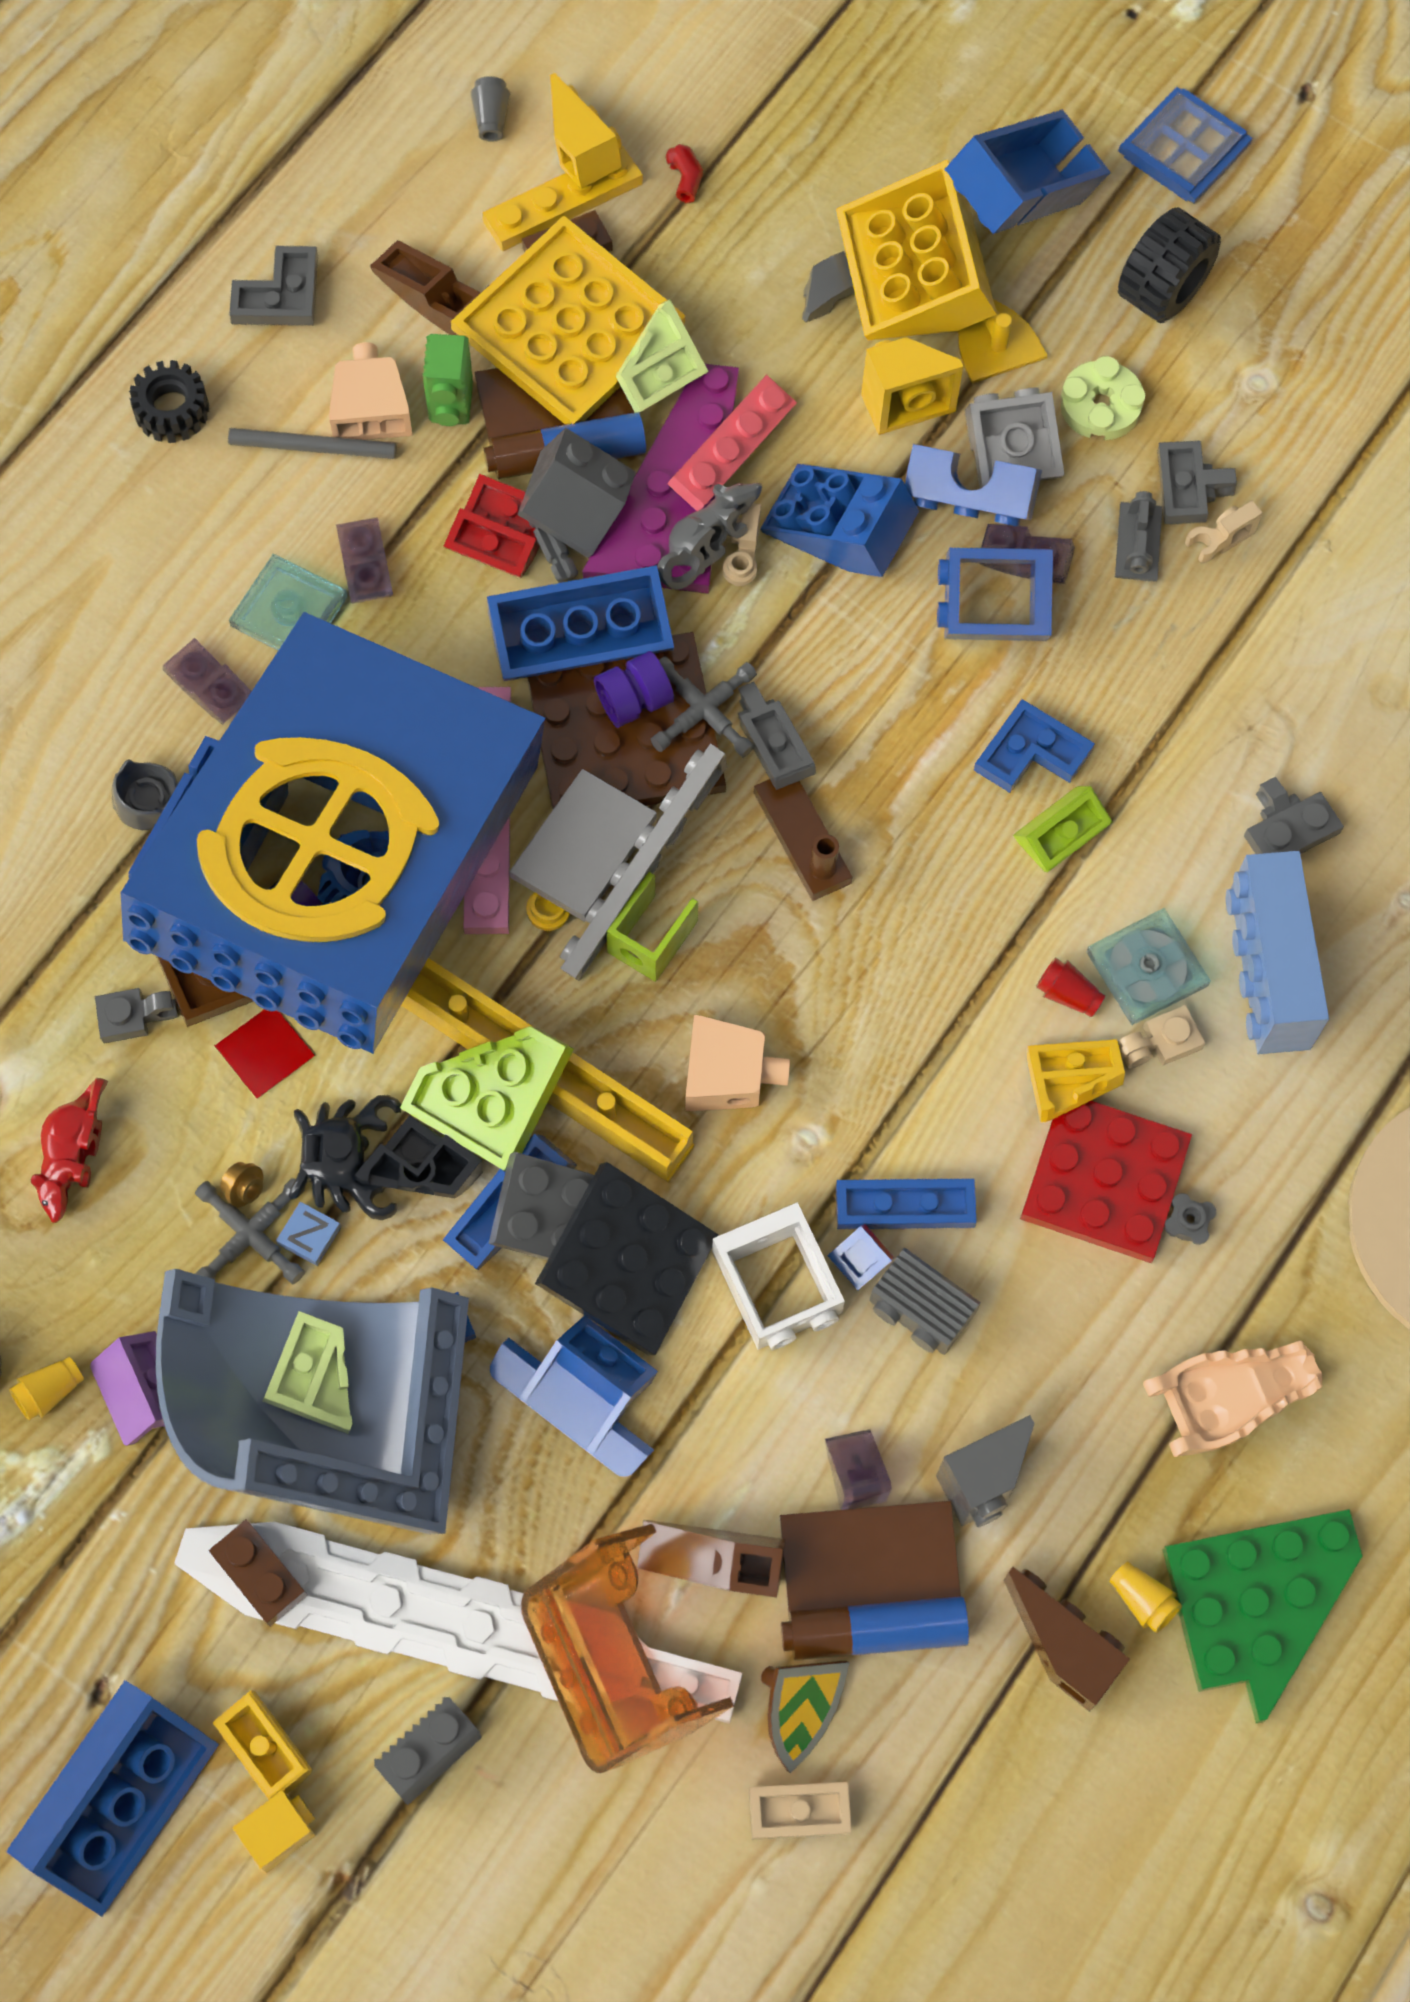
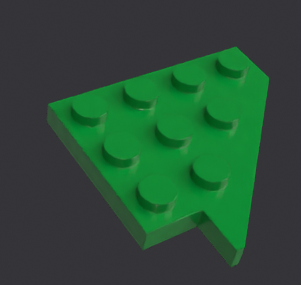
M1350 1509L1169 1545L1163 1548L1172 1590L1177 1593L1175 1599L1182 1605L1178 1613L1198 1692L1246 1683L1256 1724L1268 1719L1362 1558Z

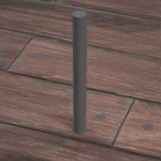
M230 428L228 433L229 445L395 459L397 452L396 442Z

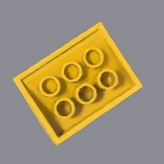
M948 159L836 208L864 336L868 341L959 331L997 315L969 202L965 196L955 189L953 180L944 170L950 163Z

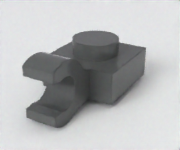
M140 988L95 996L99 1034L104 1044L148 1036L147 1023L166 1021L178 1017L176 1001L172 999L170 991L153 993L146 999L143 998Z

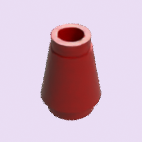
M1056 957L1049 964L1036 985V988L1044 992V998L1082 1014L1085 1013L1089 1017L1096 1013L1106 996L1068 960L1062 962Z

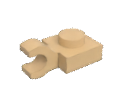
M1253 500L1239 509L1237 506H1233L1217 519L1216 523L1218 525L1216 528L1205 526L1193 528L1188 533L1185 544L1189 547L1195 542L1205 543L1207 547L1200 552L1198 560L1201 563L1208 562L1218 551L1223 554L1255 534L1263 512Z

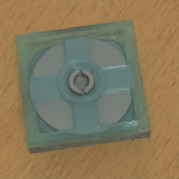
M1165 908L1088 946L1086 951L1131 1025L1208 987L1211 982Z

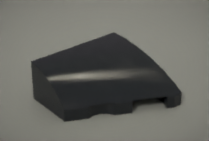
M409 1115L385 1146L380 1143L355 1174V1180L361 1184L455 1199L463 1194L483 1173L482 1159L446 1134L443 1138Z

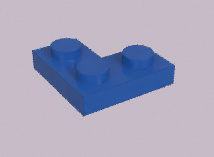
M1021 699L976 761L973 771L1011 793L1028 767L1035 761L1070 783L1092 753L1095 743Z

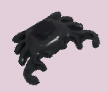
M378 1095L371 1099L354 1118H347L356 1106V1102L353 1099H348L339 1106L334 1117L328 1119L330 1106L327 1102H323L317 1112L316 1123L312 1126L302 1110H294V1118L301 1133L302 1147L300 1169L290 1189L289 1198L292 1200L298 1198L305 1190L307 1183L311 1182L313 1199L318 1208H323L325 1204L324 1190L327 1189L334 1204L343 1213L351 1211L349 1202L343 1196L344 1192L349 1193L363 1212L370 1218L376 1220L391 1218L398 1210L396 1203L391 1202L383 1208L377 1207L373 1203L374 1196L383 1193L385 1187L361 1184L355 1180V1174L363 1166L364 1152L369 1147V1140L362 1135L361 1131L371 1129L385 1132L388 1129L387 1122L377 1116V1111L382 1107H390L395 1113H401L402 1109L400 1107L402 1104L400 1101L390 1095Z

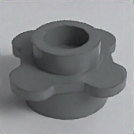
M1184 1193L1176 1195L1172 1200L1174 1208L1172 1215L1166 1220L1164 1225L1166 1232L1170 1236H1176L1184 1241H1192L1196 1245L1204 1244L1209 1239V1232L1207 1230L1209 1222L1216 1216L1215 1206L1210 1202L1199 1203L1193 1201ZM1188 1215L1194 1217L1195 1221L1193 1223H1189L1186 1220Z

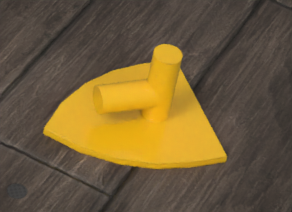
M994 299L997 315L958 331V350L971 383L1047 359L1048 357L1040 339L1029 323L1014 310Z

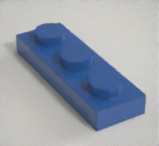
M975 1179L837 1180V1229H858L863 1223L869 1229L975 1228L977 1223Z

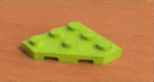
M529 1026L514 1032L513 1036L497 1042L489 1041L459 1053V1056L440 1063L433 1062L420 1067L400 1108L506 1171L510 1153H523L574 1048L539 1028Z

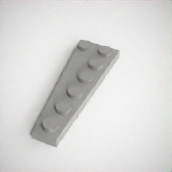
M710 744L705 752L698 749L693 754L684 769V772L687 773L686 781L680 790L673 786L667 793L659 807L664 814L655 827L647 824L634 845L639 851L630 864L623 861L617 868L609 882L615 887L605 901L598 898L585 917V921L590 924L581 938L574 935L563 949L560 958L565 961L561 966L565 973L578 981L582 978L606 943V931L647 873L651 872L654 874L662 859L660 852L664 846L669 848L671 845H674L683 832V827L687 821V818L684 816L688 810L693 812L695 809H699L727 768L726 754Z

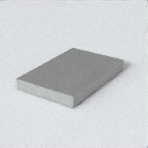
M582 769L509 871L510 878L585 922V917L598 898H602L611 885L609 882L617 868L623 861L627 862L636 849L634 846L643 829L647 824L652 825L656 820L657 812Z

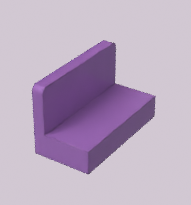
M156 1331L119 1337L90 1363L92 1373L125 1446L135 1444L151 1429L165 1426L157 1391Z

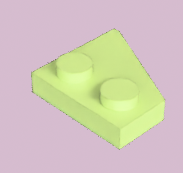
M667 300L658 306L616 374V378L635 412L643 411L708 372L671 300Z
M299 1311L263 1402L348 1434L352 1426V1415H350L349 1384L344 1358L343 1328Z

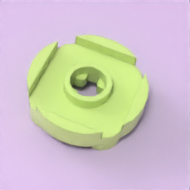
M1102 356L1096 361H1090L1076 367L1067 376L1061 393V413L1066 423L1082 436L1091 438V434L1105 436L1104 440L1117 439L1129 433L1136 426L1146 397L1145 391L1139 379L1132 371L1120 365L1113 357ZM1097 394H1103L1110 398L1109 402L1111 405L1107 406L1103 402L1095 404L1093 401Z

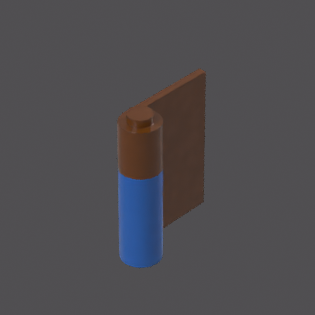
M498 368L474 372L490 445L483 448L488 473L496 472L497 479L532 474L541 450L565 428L615 459L646 454V439L640 413L634 411L621 386L585 421L565 425Z
M951 1501L780 1515L781 1537L786 1539L783 1559L789 1621L781 1622L783 1652L792 1651L794 1661L968 1646V1617L965 1600L960 1592Z

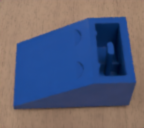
M797 464L760 529L764 534L845 571L883 577L919 510L901 478Z

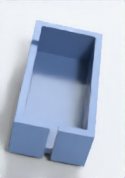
M1300 851L1246 855L1239 871L1234 873L1231 889L1226 890V909L1228 915H1234L1237 930H1234L1232 935L1233 951L1235 956H1241L1243 971L1239 975L1240 993L1243 998H1248L1249 1007L1252 1008L1253 1012L1247 1013L1246 1016L1247 1035L1250 1040H1255L1257 1054L1311 1050L1329 1021Z

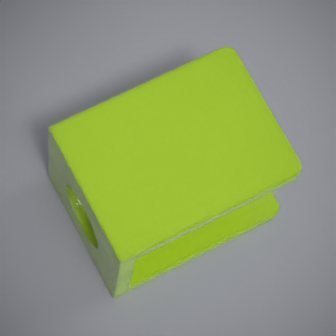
M648 872L606 931L607 953L656 982L697 924L699 901L694 898L689 901L654 952L650 951L627 937L655 897V875Z

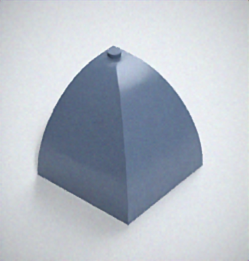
M179 1269L165 1271L156 1340V1379L160 1410L171 1444L180 1460L191 1473L203 1482L217 1488L426 1534H445L469 1298L431 1287L420 1290L419 1302L360 1303L315 1300L233 1287L217 1283L215 1279ZM299 1311L343 1328L344 1358L349 1384L350 1415H352V1426L348 1434L263 1402Z

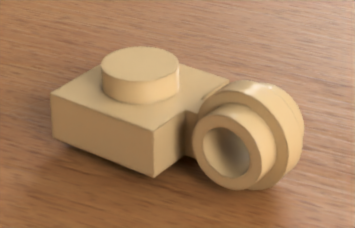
M753 503L750 509L742 514V518L737 519L736 523L743 522L747 525L748 530L745 535L737 539L731 536V543L739 544L738 552L730 554L725 559L723 575L729 583L735 586L748 585L755 579L757 574L755 556L760 527L761 504Z
M1186 1005L1145 1021L1143 1029L1147 1037L1143 1038L1141 1032H1135L1118 1041L1122 1061L1126 1063L1129 1069L1148 1062L1153 1057L1152 1051L1156 1052L1162 1066L1203 1050L1206 1044Z

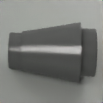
M493 76L479 78L475 81V87L471 90L479 138L484 141H498L503 137L510 91L506 88V82L501 78Z

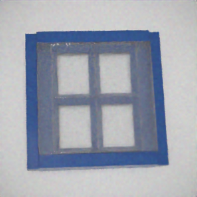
M1176 87L1119 146L1118 152L1124 155V159L1185 201L1189 200L1195 203L1252 143L1253 138L1247 134L1245 129L1183 88L1181 90L1179 87Z

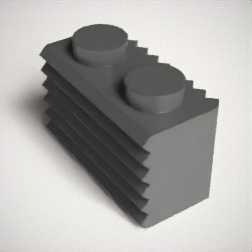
M906 1248L901 1251L875 1285L869 1300L875 1305L873 1311L882 1320L891 1325H896L897 1322H900L902 1326L907 1327L910 1332H913L911 1338L918 1346L930 1353L937 1349L943 1355L948 1352L974 1317L981 1303Z
M443 1697L442 1704H435V1711H428L427 1718H420V1725L413 1724L412 1732L405 1731V1738H397V1745H390L389 1752H382V1759H375L374 1766L403 1801L409 1805L482 1737L479 1730L450 1697Z

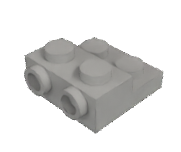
M1026 388L1015 391V397L999 399L997 393L980 395L973 398L974 403L969 404L965 409L970 449L975 454L980 488L990 481L995 460L1042 470L1040 481L1062 478L1065 475L1052 392L1040 394L1039 388Z

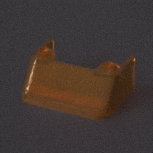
M653 1523L594 1539L524 1592L521 1600V1612L524 1622L583 1760L591 1770L597 1773H604L619 1768L688 1736L734 1707L731 1697L698 1707L691 1693L683 1687L674 1686L661 1691L623 1604L634 1596L638 1587V1570L629 1552L656 1533Z

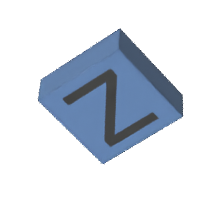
M300 1202L276 1239V1242L279 1246L318 1266L341 1229V1225L332 1218Z

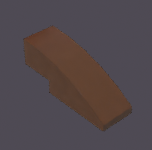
M399 240L370 265L372 272L393 292L427 320L449 335H457L451 329V321L481 293L458 281L453 268Z

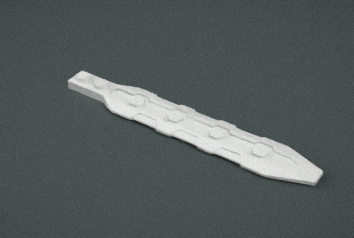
M278 1522L251 1523L308 1594L274 1624L292 1629H297L301 1626L355 1641L356 1646L387 1655L391 1652H396L447 1666L449 1672L482 1680L484 1677L509 1683L541 1692L544 1698L587 1710L638 1698L730 1724L742 1679L741 1672L649 1648L614 1613L573 1602H568L564 1605L510 1590L507 1584L477 1576L472 1580L418 1565L415 1559L385 1551L381 1555L326 1540L325 1535ZM238 1525L186 1528L174 1564L245 1616L263 1620L208 1551Z

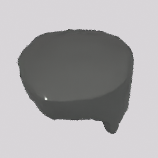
M130 759L126 760L115 774L112 785L113 809L120 820L128 827L134 829H153L178 785L174 772L167 767L155 763H137Z

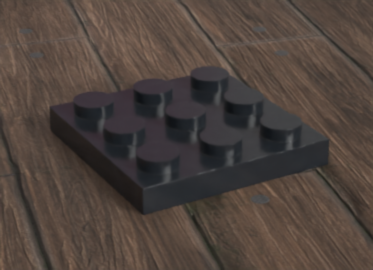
M601 1163L535 1284L646 1355H656L712 1249L713 1238L718 1237L719 1234L610 1163Z

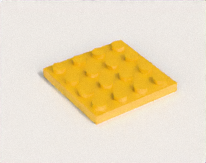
M562 216L451 321V329L457 335L468 337L469 345L565 425L585 421L621 386L616 378V374L658 306L667 300L567 217ZM674 306L683 325H685L686 315Z

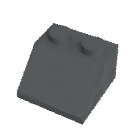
M565 428L541 450L518 515L589 558L625 505L636 472Z
M1030 1415L944 1456L936 1477L948 1501H951V1506L962 1527L973 1521L977 1528L982 1527L1003 1515L1001 1510L1008 1506L1007 1500L1015 1488L1035 1424Z

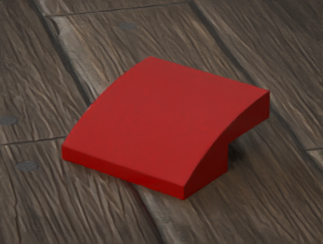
M479 474L465 508H459L443 547L522 579L540 548L533 532L535 527L532 528L527 520L518 515L526 492Z

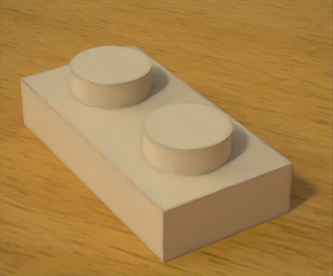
M848 1782L749 1787L752 1840L851 1835L852 1833Z

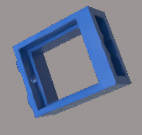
M949 548L946 553V559H939L938 585H945V602H938L937 628H944V639L1047 641L1052 636L1053 550ZM960 563L1031 564L1030 625L959 623Z

